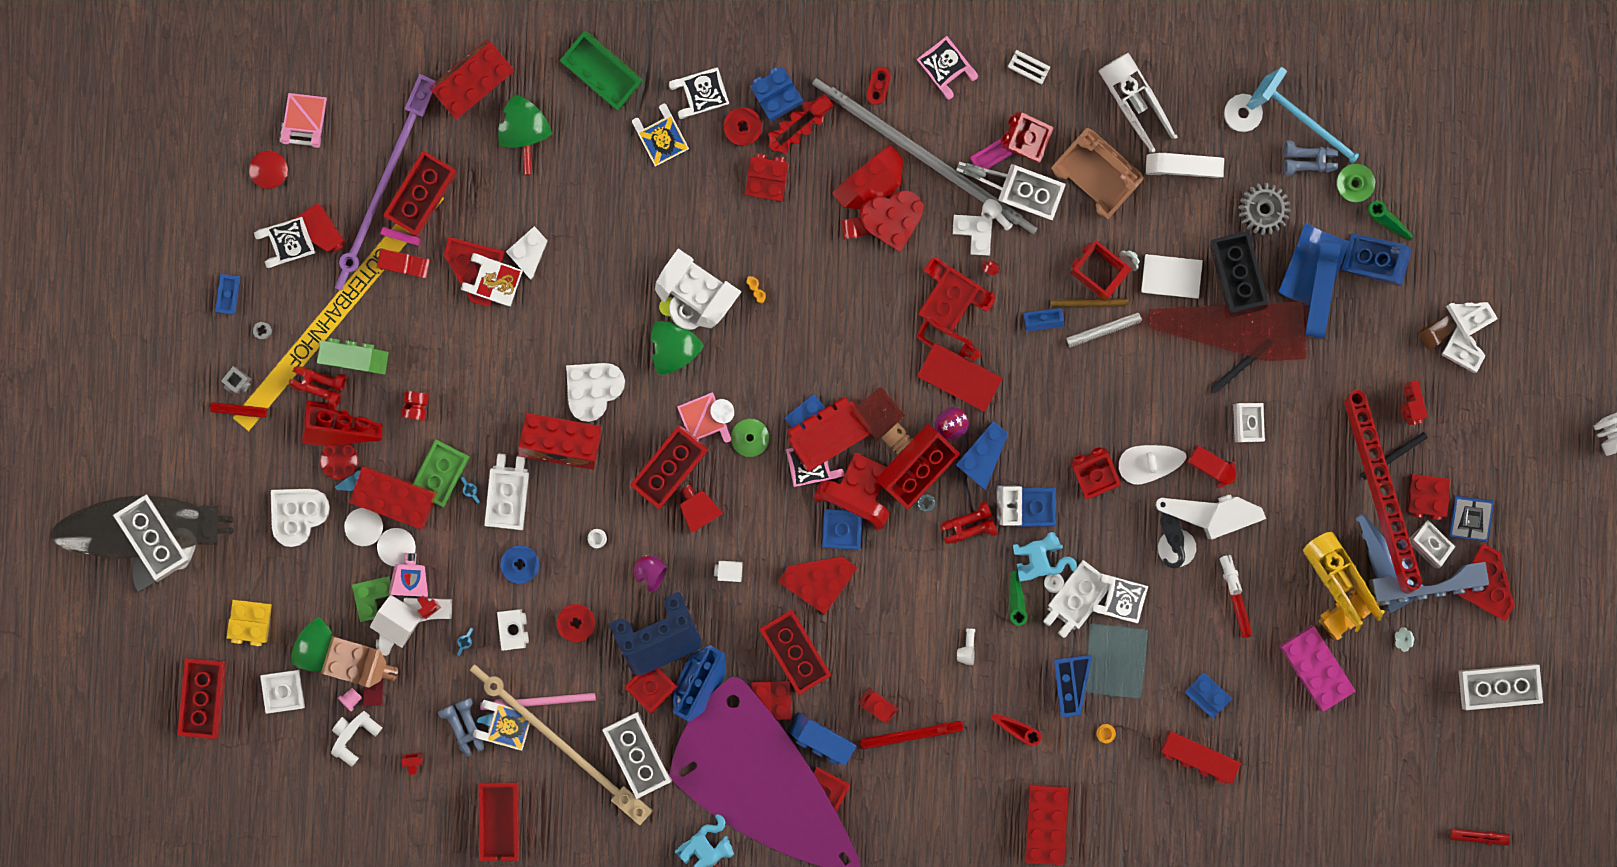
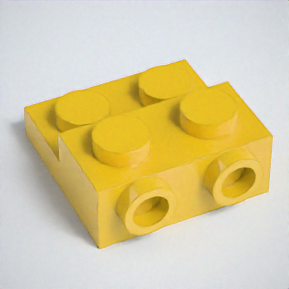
M232 600L231 617L227 631V638L231 639V643L242 644L243 640L250 641V645L262 646V643H266L272 604Z

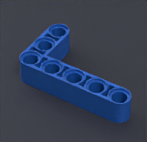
M1321 241L1305 336L1325 338L1341 242Z

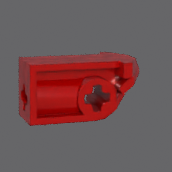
M1199 445L1195 447L1187 460V463L1219 482L1217 487L1219 488L1233 483L1237 477L1234 462L1228 464Z

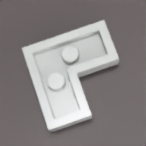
M954 215L953 234L971 236L970 255L990 256L992 220L987 221L981 216Z

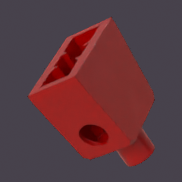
M690 485L681 490L686 501L681 503L680 507L691 533H694L723 514L703 490L695 494Z
M870 687L859 701V704L865 710L886 724L891 721L899 709Z

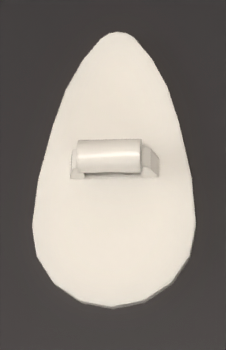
M1135 446L1127 449L1121 455L1119 471L1127 482L1144 484L1176 470L1186 460V453L1169 446Z

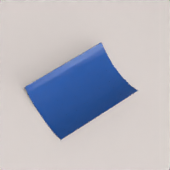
M1305 223L1279 293L1310 306L1321 241L1341 242L1335 279L1350 241L1333 236Z

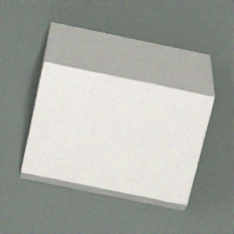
M1263 403L1233 404L1235 442L1265 441Z
M1429 520L1409 538L1411 546L1434 568H1440L1455 548Z
M390 595L377 612L370 628L403 648L422 616L413 608Z

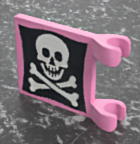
M948 36L917 59L948 100L954 94L947 84L965 71L971 81H975L978 78L976 71L970 66Z
M793 448L786 449L794 487L844 476L843 469L829 471L828 461L807 473Z

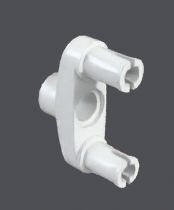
M365 711L358 715L351 723L342 717L332 729L339 738L331 754L336 758H341L351 767L359 758L345 748V744L359 727H364L376 737L382 729Z

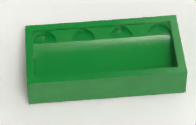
M588 31L582 32L560 60L617 111L644 82L638 74Z

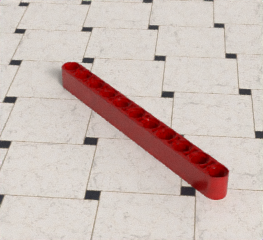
M1354 390L1345 398L1344 405L1400 589L1406 594H1411L1421 587L1422 578L1366 395L1360 390ZM1352 397L1356 398L1359 404H1355L1352 401ZM1357 415L1362 416L1364 422H1360L1357 418ZM1363 433L1367 434L1370 440H1366L1363 437ZM1369 451L1374 453L1375 459L1369 456ZM1374 470H1378L1381 477L1376 476ZM1380 488L1386 491V495L1381 494ZM1385 506L1391 508V514L1385 510ZM1391 524L1396 526L1397 532L1391 529ZM1396 543H1400L1403 550H1399ZM1402 561L1408 564V569L1403 567ZM1408 579L1413 581L1414 587L1408 585Z

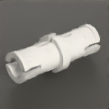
M1226 555L1221 557L1220 562L1224 570L1223 577L1228 583L1230 594L1236 595L1241 593L1242 588L1238 580L1239 574L1235 570L1232 556Z

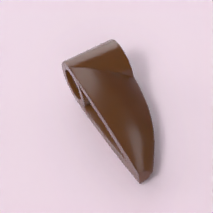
M1449 312L1420 330L1418 335L1428 350L1440 344L1454 330L1457 324Z

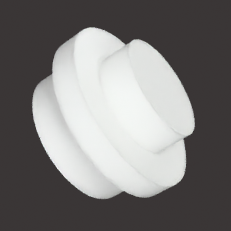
M594 529L588 534L590 546L601 548L605 545L607 536L604 531Z

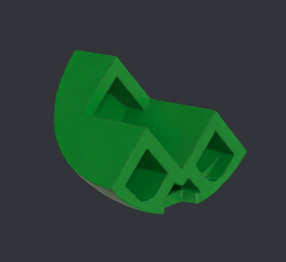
M516 94L509 100L503 111L506 113L504 123L499 124V146L510 148L524 147L538 143L552 135L546 118L534 104Z
M655 321L651 342L655 344V354H652V359L658 375L677 371L690 363L702 350L703 343L689 330L680 328L678 325L670 322Z
M319 617L303 629L294 644L291 663L298 668L308 671H322L331 642L332 632Z

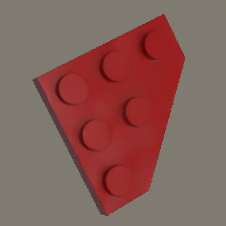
M448 237L444 257L461 285L465 282L474 286L481 264L470 261L472 254L475 253L502 263L505 251ZM466 292L472 303L491 307L492 300Z
M1482 543L1471 564L1486 563L1489 585L1483 586L1484 590L1472 592V588L1465 589V593L1456 595L1506 622L1515 603L1509 588L1510 585L1502 563L1501 553Z
M844 557L788 566L778 582L825 615L858 567Z

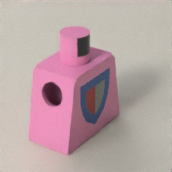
M405 553L404 564H395L389 588L390 595H424L428 597L425 566L416 565V553Z

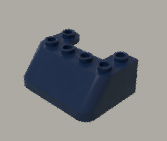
M679 591L665 599L664 606L669 617L635 633L630 623L625 619H617L609 623L617 644L628 666L635 675L643 676L701 648V636Z

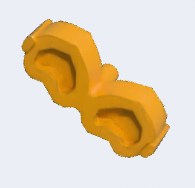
M749 276L746 283L749 285L750 290L754 292L753 296L756 298V301L762 304L766 298L765 292L758 290V280Z

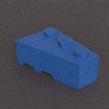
M993 421L956 464L960 470L984 490H986L1008 433Z
M1092 654L1054 659L1061 718L1081 715Z
M800 712L797 713L787 731L797 739V744L804 748L810 746L813 748L812 752L821 757L823 754L828 756V761L837 766L839 763L846 765L856 748V745L848 739L807 718Z

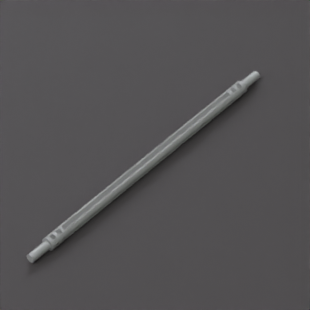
M817 78L813 81L812 85L826 93L828 98L981 202L985 203L988 199L996 200L1001 205V214L1015 225L1019 224L1034 235L1038 228L1023 219V216L1014 209L998 201L989 192L834 87L830 88Z

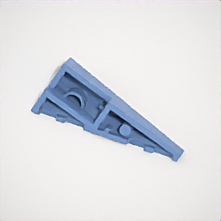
M1360 514L1356 520L1360 522L1363 531L1362 537L1366 540L1369 549L1367 552L1376 578L1392 576L1397 579L1385 538L1365 514ZM1402 561L1403 567L1408 569V566ZM1408 579V584L1414 585L1413 581ZM1411 597L1408 602L1403 603L1391 600L1387 611L1392 613L1414 601L1416 597Z

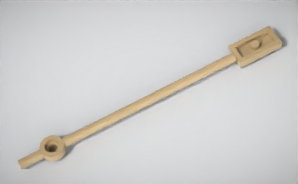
M474 664L470 671L485 683L484 689L487 694L491 696L499 695L609 790L614 795L611 801L637 824L641 825L653 811L639 798L636 799L635 795L624 785L619 790L503 689L504 684L499 677H489ZM491 683L497 684L496 690L490 688Z

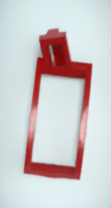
M926 317L916 335L919 340L932 348L934 343L923 336L930 323L945 334L964 342L959 355L966 356L972 361H976V358L981 357V352L972 345L970 339L948 330L930 317Z

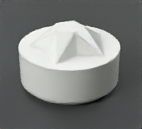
M1060 574L1047 575L1044 585L1049 592L1058 593L1064 586V579Z

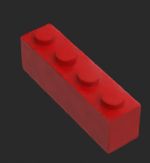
M1170 730L1160 750L1164 753V758L1171 761L1178 759L1182 761L1180 765L1191 769L1193 766L1199 769L1198 773L1209 777L1211 774L1217 777L1215 781L1224 785L1227 782L1233 783L1241 765V762Z

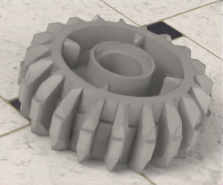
M1265 183L1262 189L1261 185L1257 184V191L1254 187H1250L1249 189L1252 194L1246 191L1244 195L1247 199H1240V202L1244 203L1245 206L1240 205L1238 209L1244 210V212L1239 214V217H1246L1242 223H1250L1247 226L1248 230L1254 226L1253 233L1255 234L1259 229H1261V235L1265 234L1266 229L1269 235L1273 233L1272 228L1278 232L1280 229L1277 224L1284 227L1285 223L1282 219H1289L1284 213L1291 212V209L1285 208V206L1290 205V202L1283 201L1287 197L1286 194L1282 197L1279 195L1282 192L1281 188L1277 192L1274 191L1276 185H1272L1268 189L1269 185ZM1261 204H1266L1269 207L1268 214L1261 213Z

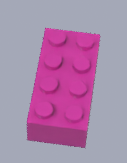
M1309 626L1279 645L1320 711H1326L1356 691L1315 626Z

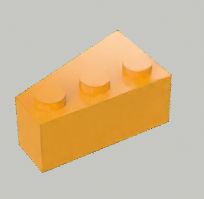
M1353 589L1351 590L1352 595L1348 598L1360 619H1364L1371 612L1356 590ZM1336 602L1337 606L1332 610L1327 609L1320 615L1322 618L1318 621L1332 639L1339 640L1342 637L1341 634L1348 629H1352L1355 625L1345 615L1338 602Z

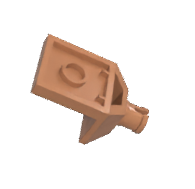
M332 636L321 674L369 688L380 682L382 678L394 682L397 676H393L389 672L398 674V668L386 665L380 650Z

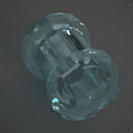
M922 495L918 499V507L925 512L931 511L935 507V500L930 495ZM926 497L928 498V501L932 502V505H929L928 509H925V506L921 505V502H923L924 498Z

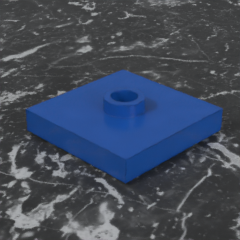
M1022 488V525H1018V527L1056 526V488Z
M824 509L822 547L860 550L862 517L845 510Z

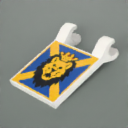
M666 104L659 106L664 119L645 129L639 118L632 120L655 166L689 149Z
M483 700L482 707L493 710L494 714L488 733L474 730L473 737L522 750L530 722L514 708Z

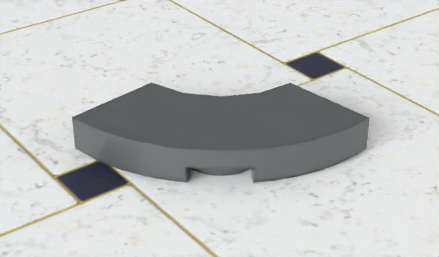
M137 555L133 566V580L137 592L155 583L154 578L139 555Z

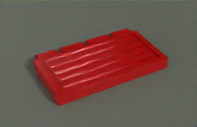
M845 396L833 403L836 411L829 405L817 412L820 420L814 414L801 422L804 430L798 424L787 431L790 436L788 442L807 473L872 434L853 401L848 402Z

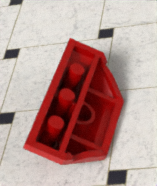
M892 145L888 146L844 181L832 193L843 208L861 209L868 199L888 197L901 186L903 159Z

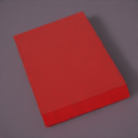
M936 342L917 377L984 412L1003 377Z

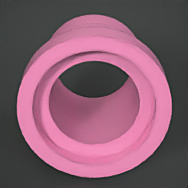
M353 688L343 696L340 695L338 697L340 702L349 711H352L353 707L362 698Z

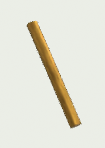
M1128 298L1108 299L1106 302L1103 299L1051 300V307L1128 306Z

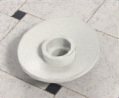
M674 296L669 305V312L675 324L687 330L699 327L696 324L702 314Z

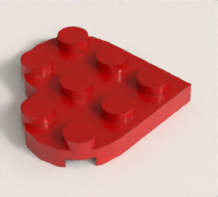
M907 190L892 193L888 199L884 197L868 199L862 205L859 212L862 227L896 251L901 252L921 219L924 204L915 193Z

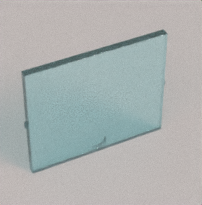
M1091 623L1087 655L1092 654V660L1085 692L1110 695L1111 697L1122 696L1141 699L1148 630L1122 627L1121 625L1110 626Z

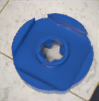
M523 545L514 546L503 554L500 563L501 571L510 582L523 584L532 580L538 573L539 559L531 548ZM519 559H522V562L525 563V567H522L521 570H518V567L515 566V562H518Z

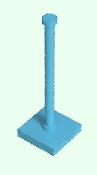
M1283 67L1264 77L1246 106L1253 110L1272 97L1349 158V162L1354 163L1359 157L1357 152H1352L1276 91L1277 86L1287 73Z

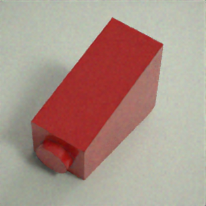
M320 203L315 204L296 217L303 218L311 242L331 253L333 251L336 253L346 243Z

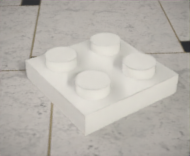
M300 670L261 675L266 714L305 708Z

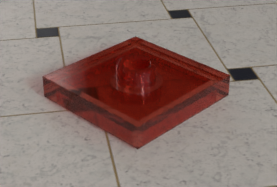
M879 387L851 411L875 441L905 417L882 387Z

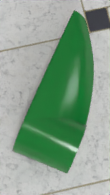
M1376 200L1367 206V215L1375 222L1409 241L1412 239L1413 235L1386 208L1382 201ZM1379 206L1380 213L1374 214L1372 207Z
M1011 571L1009 618L1013 624L1021 626L1026 623L1028 616L1018 572ZM1018 611L1024 616L1021 622L1013 619V615H1016Z

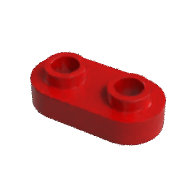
M878 67L872 73L866 95L868 102L872 105H880L885 100L891 80V73L885 67ZM879 74H883L885 76V79L883 81H880L878 79ZM873 93H879L880 97L874 99L872 97Z

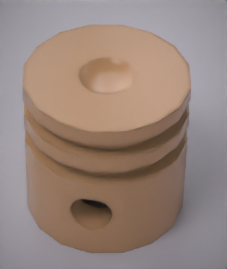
M899 423L894 425L882 437L890 448L893 447V451H897L896 454L900 453L913 440V438H909L910 435L906 434L907 432Z

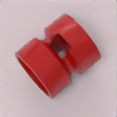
M404 391L403 401L406 404L402 406L401 417L425 421L427 410L424 407L428 405L429 394Z

